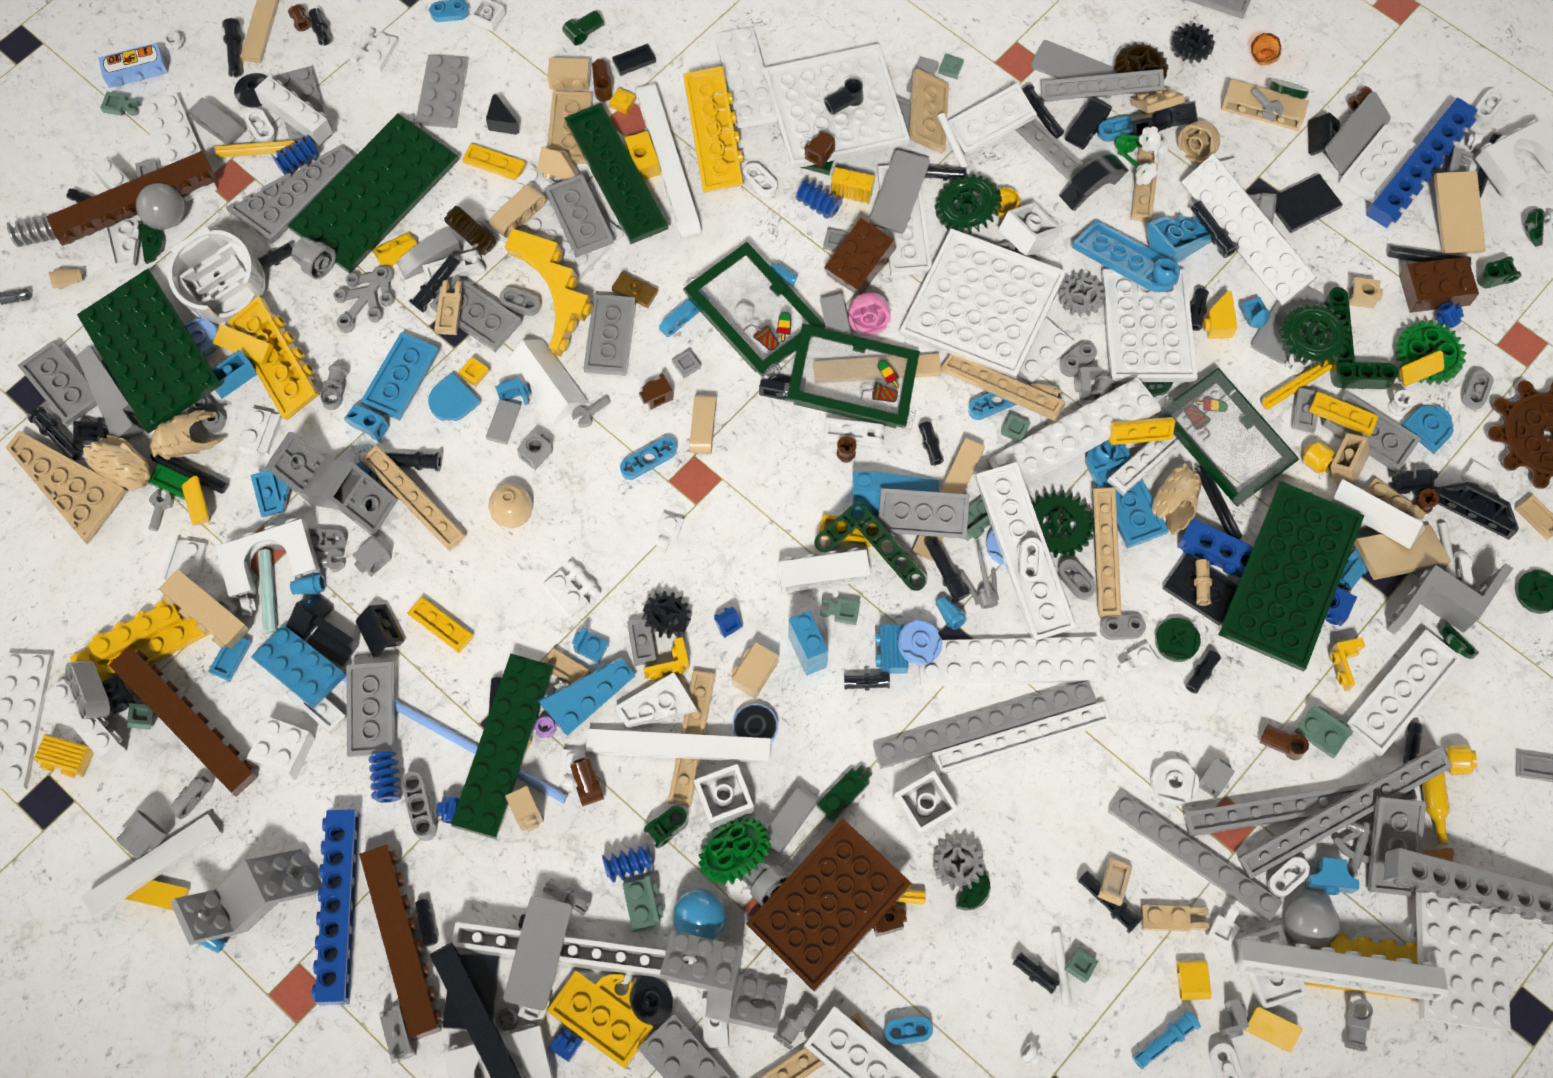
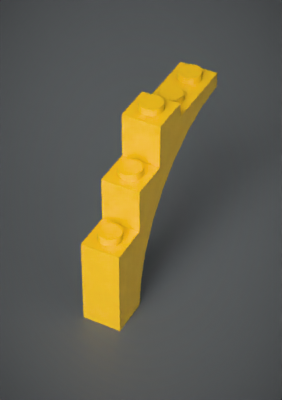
M512 228L504 247L509 255L524 261L534 268L548 284L554 301L555 311L554 332L549 349L554 355L561 357L563 352L568 349L569 337L571 332L576 330L577 320L585 322L586 317L591 314L593 309L592 302L588 295L572 291L576 288L578 279L573 269L558 265L563 256L558 243Z

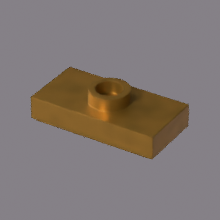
M621 272L611 287L613 292L621 296L635 297L636 303L646 308H649L658 294L657 288L624 272Z

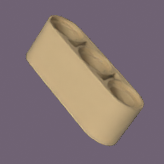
M531 184L524 186L494 213L489 221L490 226L502 236L508 238L512 228L518 230L544 206L546 196Z
M694 396L689 444L690 453H712L716 396Z

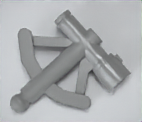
M1353 822L1347 825V829L1356 833L1343 839L1339 837L1333 839V843L1340 852L1352 859L1351 868L1348 871L1352 877L1358 875L1361 862L1370 863L1371 856L1364 855L1367 842L1372 847L1373 828L1371 824L1363 822V824ZM1358 837L1353 852L1344 843Z

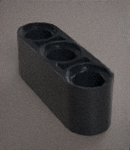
M1093 97L1069 130L1065 141L1084 150L1098 131L1099 124L1107 119L1112 106Z

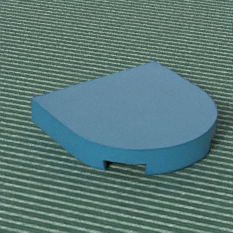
M453 373L438 383L431 390L428 397V404L432 414L442 421H458L481 404L480 400Z
M1420 406L1401 425L1420 437L1419 443L1433 454L1443 446L1454 431L1451 415L1440 406Z

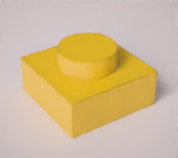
M618 88L609 101V107L627 115L636 101V95Z
M471 357L458 373L459 376L476 387L489 373V369Z

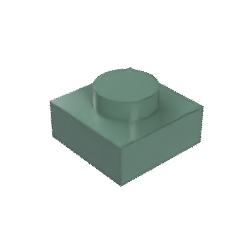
M945 54L938 74L958 79L964 59Z
M1011 414L1001 435L1020 442L1023 440L1031 422Z
M129 703L126 728L151 730L153 711L145 704Z
M1077 948L1064 970L1083 983H1086L1099 961L1080 948Z

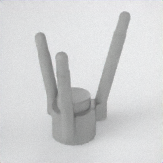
M978 553L985 588L980 589L977 595L963 570H960L959 573L972 594L975 605H980L981 609H988L998 605L999 596L997 593L996 570L994 568L991 570L992 587H990L982 553Z

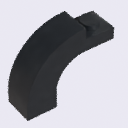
M1196 101L1185 102L1152 113H1139L1131 120L1133 135H1142L1145 127H1156L1159 132L1170 127L1198 121Z
M1115 155L1102 156L1078 172L1071 179L1072 183L1059 197L1072 211H1076L1094 191L1108 183L1115 185L1129 169Z

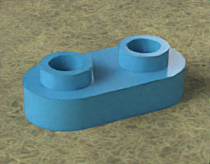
M464 0L437 1L431 4L429 12L431 18L436 22L457 21L468 17L469 7Z
M1123 116L1101 122L1097 131L1098 137L1103 141L1110 142L1115 141L1122 133L1133 135L1131 124L1133 117Z
M923 1016L894 1019L888 1022L884 1029L885 1039L892 1045L925 1042L933 1033L931 1021ZM923 1026L925 1032L923 1034H918L916 1032V1027ZM899 1029L901 1035L899 1037H894L892 1035V1030Z

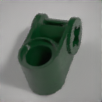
M1509 256L1487 263L1477 276V283L1481 287L1488 289L1502 284H1510L1518 280L1522 274L1520 271H1517L1513 264V257Z
M673 806L649 822L643 831L649 833L656 843L655 847L659 849L687 827L689 822L687 813L682 807ZM682 814L683 820L680 823L675 824L671 822L673 815Z

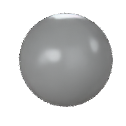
M153 183L143 188L138 194L136 200L137 214L144 224L153 229H170L176 226L184 215L185 205L182 196L174 187L168 184Z
M1301 897L1288 907L1285 914L1284 925L1289 938L1295 944L1310 945L1311 949L1328 947L1335 940L1340 930V920L1337 911L1328 901L1321 897Z

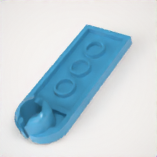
M1095 220L1073 242L1072 248L1150 291L1166 292L1171 290L1174 284L1178 283L1180 269L1175 260L1166 258L1098 220Z
M1109 440L1088 451L1086 466L1097 488H1110L1113 486L1107 482L1109 477L1132 457L1124 444L1111 445ZM1143 479L1124 496L1116 490L1117 527L1127 549L1166 535L1169 531L1163 519H1159L1157 514L1154 515L1152 513L1153 499Z

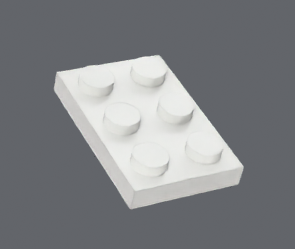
M1281 925L1234 940L1238 952L1241 940H1246V937H1257L1261 939V942L1271 943V940L1284 941L1286 946H1289ZM1247 974L1259 1006L1263 1009L1275 1007L1309 995L1302 981Z

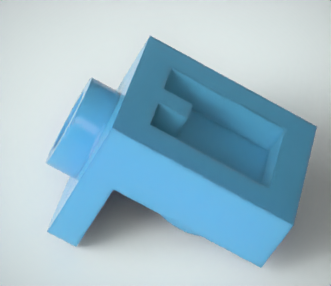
M585 627L582 628L581 632H577L572 640L576 654L598 664L609 646L608 641L589 633Z

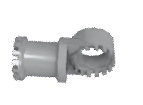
M332 364L328 368L329 376L324 381V387L320 396L324 407L328 410H335L341 406L342 382L344 376L348 373V370L343 368V366L340 367V365ZM331 395L337 396L335 402H326L327 397Z
M1104 374L1097 375V383L1095 389L1091 391V397L1097 400L1108 394L1115 380H1112L1111 376L1107 377V374L1105 376Z
M1364 999L1355 1000L1350 1006L1347 1023L1349 1027L1348 1041L1345 1042L1344 1046L1352 1050L1357 1048V1051L1366 1052L1367 1031L1370 1030L1373 1008ZM1356 1005H1364L1368 1009V1015L1364 1018L1358 1017L1354 1013V1007Z
M809 1003L804 1005L806 1008H802L804 1011H800L801 1013L798 1014L795 1021L786 1016L784 1019L785 1024L779 1033L773 1036L781 1045L783 1044L789 1050L792 1049V1043L799 1032H803L809 1026L818 1011Z

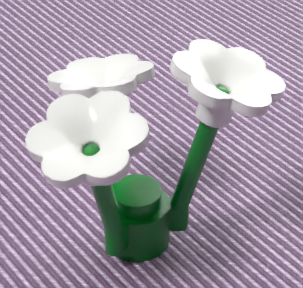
M1145 127L1140 136L1128 135L1126 133L1118 136L1115 142V147L1119 150L1118 155L1123 156L1137 168L1135 177L1137 178L1136 183L1138 185L1149 184L1152 178L1157 175L1156 164L1163 162L1168 151V140H1161L1156 127ZM1136 147H1140L1145 152L1154 153L1155 163L1139 165L1127 153L1133 152Z

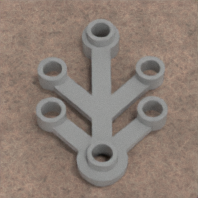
M378 266L372 273L360 276L350 273L346 276V282L351 288H355L359 284L371 283L368 287L345 292L343 289H337L334 291L333 296L337 303H344L346 300L358 298L347 314H342L337 319V326L341 332L350 333L354 330L355 323L353 319L367 302L369 307L367 316L369 320L373 323L380 321L381 314L375 297V291L379 286L382 292L380 295L381 304L385 307L393 304L394 300L388 285L393 278V273L389 267ZM343 294V297L337 298L338 295ZM374 313L378 314L376 317H371Z

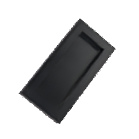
M647 43L612 57V62L619 75L622 76L656 63V58Z

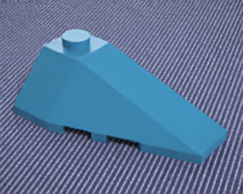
M1179 216L1178 219L1161 217L1149 222L1147 225L1150 249L1166 258L1175 260L1177 263L1212 242L1211 235L1197 216L1194 219H1186L1185 216Z
M853 472L852 505L856 503L865 504L879 519L881 488L939 492V480L882 472ZM856 507L853 511L854 517L862 519L864 510L861 507Z

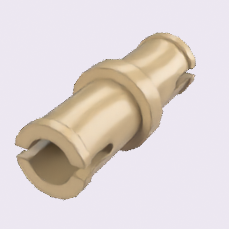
M1200 559L1195 562L1196 578L1194 579V586H1196V604L1206 606L1211 604L1210 586H1212V579L1210 578V561Z

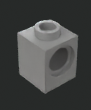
M533 431L517 448L519 459L536 470L552 453L551 441L545 435H539ZM534 447L541 448L540 450L535 452L531 451Z
M373 537L352 554L356 560L354 563L356 568L362 574L367 572L371 577L391 560L388 552Z
M1215 758L1200 778L1199 788L1216 799L1235 773V770L1231 768L1228 762Z

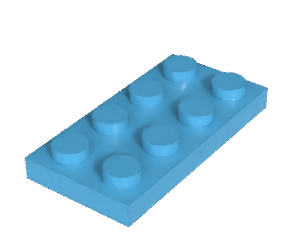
M401 332L361 399V404L400 421L440 352L439 348Z
M284 624L251 656L257 664L312 709L346 677L339 668Z

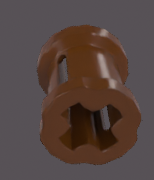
M301 4L291 6L288 14L293 19L294 27L297 31H306L311 27L312 22L306 16L305 8Z
M1367 86L1362 87L1358 94L1348 99L1349 107L1355 112L1369 93L1373 92L1372 89Z
M845 436L840 438L837 443V458L844 463L851 462L855 458L857 444L853 438Z
M1424 489L1419 494V497L1413 501V505H1417L1425 514H1429L1433 507L1439 503V495L1432 489Z

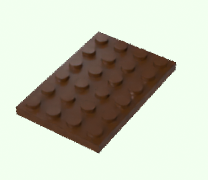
M842 818L752 916L746 925L816 992L907 892L913 883Z

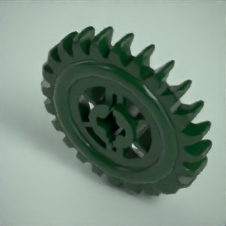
M966 174L963 179L959 176L956 178V182L953 180L949 181L950 186L945 185L943 187L944 191L938 193L939 198L936 199L937 205L935 206L936 216L940 219L941 225L945 224L947 230L952 226V229L957 230L959 228L960 232L964 233L965 228H967L969 234H972V227H975L980 232V224L987 228L986 220L994 222L991 214L999 215L996 208L1001 209L1000 202H1002V197L1000 196V189L997 188L996 183L991 182L990 178L985 179L984 175H980L977 178L976 174H972L971 177H968V174ZM973 191L976 192V193H979L980 195H979V196H975V195L973 194Z
M1306 304L1304 308L1297 306L1296 310L1291 309L1289 314L1284 316V321L1280 323L1279 335L1282 336L1279 341H1287L1283 345V350L1291 348L1288 356L1294 353L1297 354L1295 362L1303 357V365L1308 360H1311L1312 367L1315 366L1317 361L1320 362V367H1323L1325 360L1331 365L1333 357L1335 361H1338L1340 355L1343 356L1349 347L1348 341L1351 337L1347 334L1349 328L1345 327L1346 321L1339 320L1341 315H1334L1333 309L1327 311V307L1324 305L1322 308H1319L1318 304H1314L1313 307L1310 304ZM1311 322L1309 326L1305 325V323ZM1300 329H1301V330L1303 331V333H1304V335H1303L1302 337H1301V335H1300ZM1328 331L1330 333V339L1325 337V334Z
M1053 490L1051 497L1048 496L1047 492H1044L1043 500L1040 496L1036 497L1037 504L1031 501L1049 553L1052 552L1054 558H1057L1058 553L1063 558H1066L1067 553L1075 556V550L1082 552V546H1089V541L1087 540L1093 539L1094 535L1090 533L1095 531V526H1090L1095 522V519L1088 518L1091 516L1092 510L1084 511L1088 503L1079 505L1081 497L1072 500L1073 492L1066 498L1064 490L1061 491L1060 496H1057L1056 491ZM1059 516H1060V521H1061V528H1060V530H1059L1060 524H1059V521H1058ZM1044 518L1050 521L1049 525L1045 528L1043 526ZM1071 522H1074V532L1069 527ZM1050 530L1054 536H1050L1046 531ZM1065 533L1070 535L1066 538H1062V535H1064Z

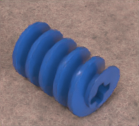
M306 135L305 142L302 139H298V146L292 142L290 144L291 150L286 146L283 147L284 154L277 150V158L271 154L279 170L286 175L288 168L295 172V164L301 167V161L308 165L309 157L316 161L315 154L318 152L309 136Z
M807 178L799 187L796 200L803 202L811 210H816L819 215L823 214L825 219L832 218L838 212L843 198L840 197L835 201V193L829 197V189L822 193L823 186L819 185L815 188L816 181L808 184L809 179Z
M377 752L368 759L369 763L372 764L369 767L370 772H372L370 780L373 782L370 788L374 791L371 794V798L376 800V802L389 803L402 799L401 796L394 795L395 792L401 790V787L394 786V783L400 781V778L393 777L394 774L400 772L398 768H392L393 765L399 763V760L392 759L393 756L397 755L396 752Z
M648 843L646 850L643 849L641 844L638 845L636 853L632 847H629L628 855L623 850H620L618 858L613 852L610 853V860H607L605 855H602L607 878L609 877L613 883L616 882L617 875H619L621 880H625L626 872L631 878L635 876V870L640 875H643L644 867L647 868L649 873L653 872V860Z

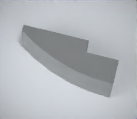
M448 227L414 246L397 261V265L404 279H409L424 272L422 265L449 257L450 254L453 255L460 252L459 243L451 228Z

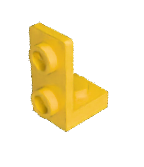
M683 637L674 639L675 647H671L674 661L644 668L645 679L658 680L663 678V675L673 672L675 675H680L689 669Z
M1363 637L1338 642L1330 650V659L1336 665L1338 671L1337 679L1339 684L1343 686L1344 691H1349L1355 685L1347 658L1359 655V652L1365 647Z

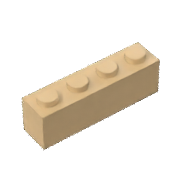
M1231 79L1221 110L1299 131L1309 100L1291 97V95L1281 94L1261 86ZM1257 87L1270 102L1280 101L1284 109L1282 116L1271 110L1276 115L1274 121L1265 119L1262 116L1264 106L1251 94L1252 90Z
M179 569L159 588L164 594L161 598L170 606L176 604L181 609L178 612L187 620L192 617L198 622L195 626L204 634L210 632L214 636L212 641L221 648L226 646L232 650L249 631L244 623Z

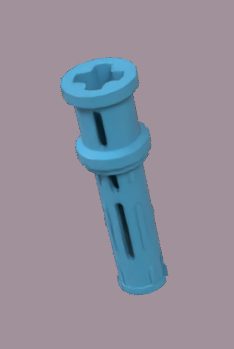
M1186 1009L1182 1017L1174 1023L1170 1022L1167 1030L1132 1056L1134 1062L1143 1070L1150 1062L1159 1057L1176 1042H1183L1185 1036L1194 1029H1200L1201 1025L1196 1017Z

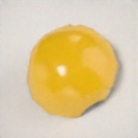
M1000 188V196L1002 197V202H1000L1001 209L996 208L1000 218H1005L1008 211L1021 206L1018 192L1011 188Z

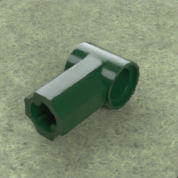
M592 11L577 21L575 19L568 20L563 25L562 31L575 46H579L585 42L589 34L604 26V22L597 11Z

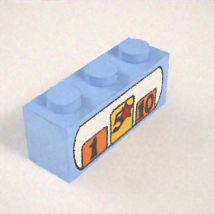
M158 43L98 57L102 77L108 88L119 87L124 84L168 73L164 55Z

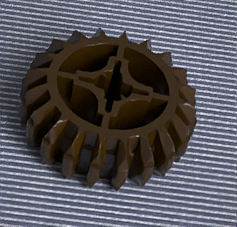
M1142 41L1140 45L1136 42L1132 45L1127 44L1125 48L1120 50L1115 59V74L1163 69L1164 79L1167 76V58L1163 57V52H1158V47L1152 48L1151 43L1144 45Z
M454 206L452 210L450 209L447 212L444 221L480 254L486 255L494 248L496 239L459 206Z

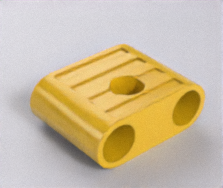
M1207 960L1177 961L1176 969L1180 999H1211Z

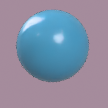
M696 889L685 893L677 901L673 911V923L677 932L711 940L716 939L722 933L727 919L726 908L722 900L713 892L704 889Z

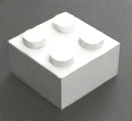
M480 0L470 16L472 23L494 31L504 17L505 10L503 5L496 2Z

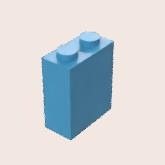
M807 611L790 618L788 638L806 676L827 668L829 650L811 612Z

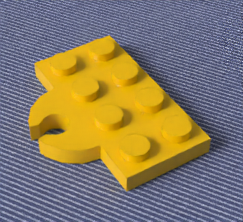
M575 971L547 1009V1012L622 1068L626 1069L639 1051L637 1048L646 1041L654 1029L653 1026L640 1021L632 1011L629 998L634 983L631 982L629 984L627 994L620 996L616 994L615 988L619 983L624 982L625 976L610 974L594 984Z

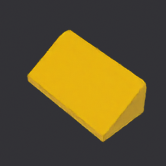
M407 232L374 248L372 252L380 266L391 267L397 264V261L417 244L411 234Z
M1439 350L1401 367L1398 376L1402 384L1408 386L1444 369L1443 352Z
M193 476L182 485L191 523L193 526L208 523L209 516L197 476Z
M1256 1006L1252 1009L1249 1017V1027L1244 1030L1290 1053L1302 1028Z

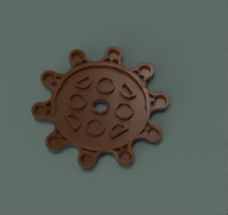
M1525 380L1517 385L1519 401L1510 402L1504 398H1498L1494 401V411L1503 417L1505 423L1502 426L1491 427L1488 430V439L1492 442L1503 443L1509 449V454L1502 462L1505 470L1514 471L1519 467H1525L1533 475V486L1537 489H1544L1549 485L1550 479L1553 477V439L1544 438V431H1548L1553 435V383H1551L1550 390L1547 393H1540L1535 390L1532 383Z

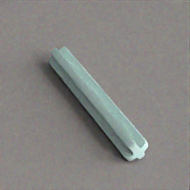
M264 549L258 552L263 631L270 634L275 633L277 630L272 555L269 549Z

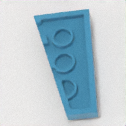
M618 658L595 670L588 676L581 677L575 680L574 683L554 691L555 693L537 701L563 733L568 736L636 675L622 658Z

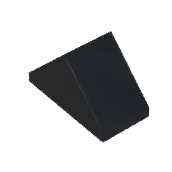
M496 94L492 95L486 116L488 131L517 135L519 129L516 119Z
M319 595L308 597L295 604L286 627L305 640L316 628L313 622L318 615L325 619L334 607Z

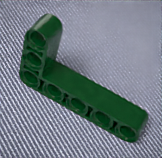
M1334 287L1325 299L1324 306L1327 307V311L1333 309L1334 315H1341L1340 320L1346 321L1345 327L1349 328L1347 334L1351 338L1348 341L1349 347L1346 349L1343 357L1340 356L1338 361H1335L1333 357L1332 368L1330 369L1332 384L1337 388L1388 389L1399 374L1398 368L1392 363L1355 362L1348 292L1342 287ZM1328 331L1326 332L1327 338L1330 339V333Z
M863 503L851 505L815 538L814 544L816 549L820 552H829L858 529L908 588L919 591L927 584L928 578L926 573L868 506ZM856 507H861L864 510L862 519L854 517L853 511ZM840 521L845 522L848 527L844 534L839 533L837 530V524ZM872 523L876 524L879 528L876 536H871L868 533V526ZM823 536L830 538L831 545L829 548L821 546L820 540ZM886 540L891 541L894 547L890 553L882 549V544ZM899 557L907 559L908 567L906 569L898 568L896 562ZM914 574L922 577L923 583L921 586H914L912 584L911 577Z

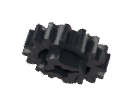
M1185 23L1184 28L1179 26L1177 31L1173 33L1170 44L1173 46L1172 52L1177 51L1176 57L1182 56L1183 62L1189 59L1191 64L1194 60L1200 63L1202 58L1207 60L1208 56L1212 54L1215 41H1213L1214 35H1208L1210 29L1203 30L1202 24L1196 27L1195 23L1192 26Z
M663 591L661 596L656 592L653 598H648L642 610L644 612L642 619L647 620L645 627L651 626V633L659 632L660 638L663 634H666L668 639L671 638L672 634L679 637L681 632L686 631L691 621L689 617L692 612L691 610H686L689 604L681 602L682 596L675 598L674 592L670 596H667L666 591Z

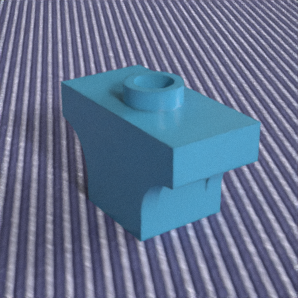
M1323 857L1317 861L1316 874L1310 875L1305 879V889L1325 891L1327 895H1339V892L1353 894L1359 890V880L1349 874L1346 859Z

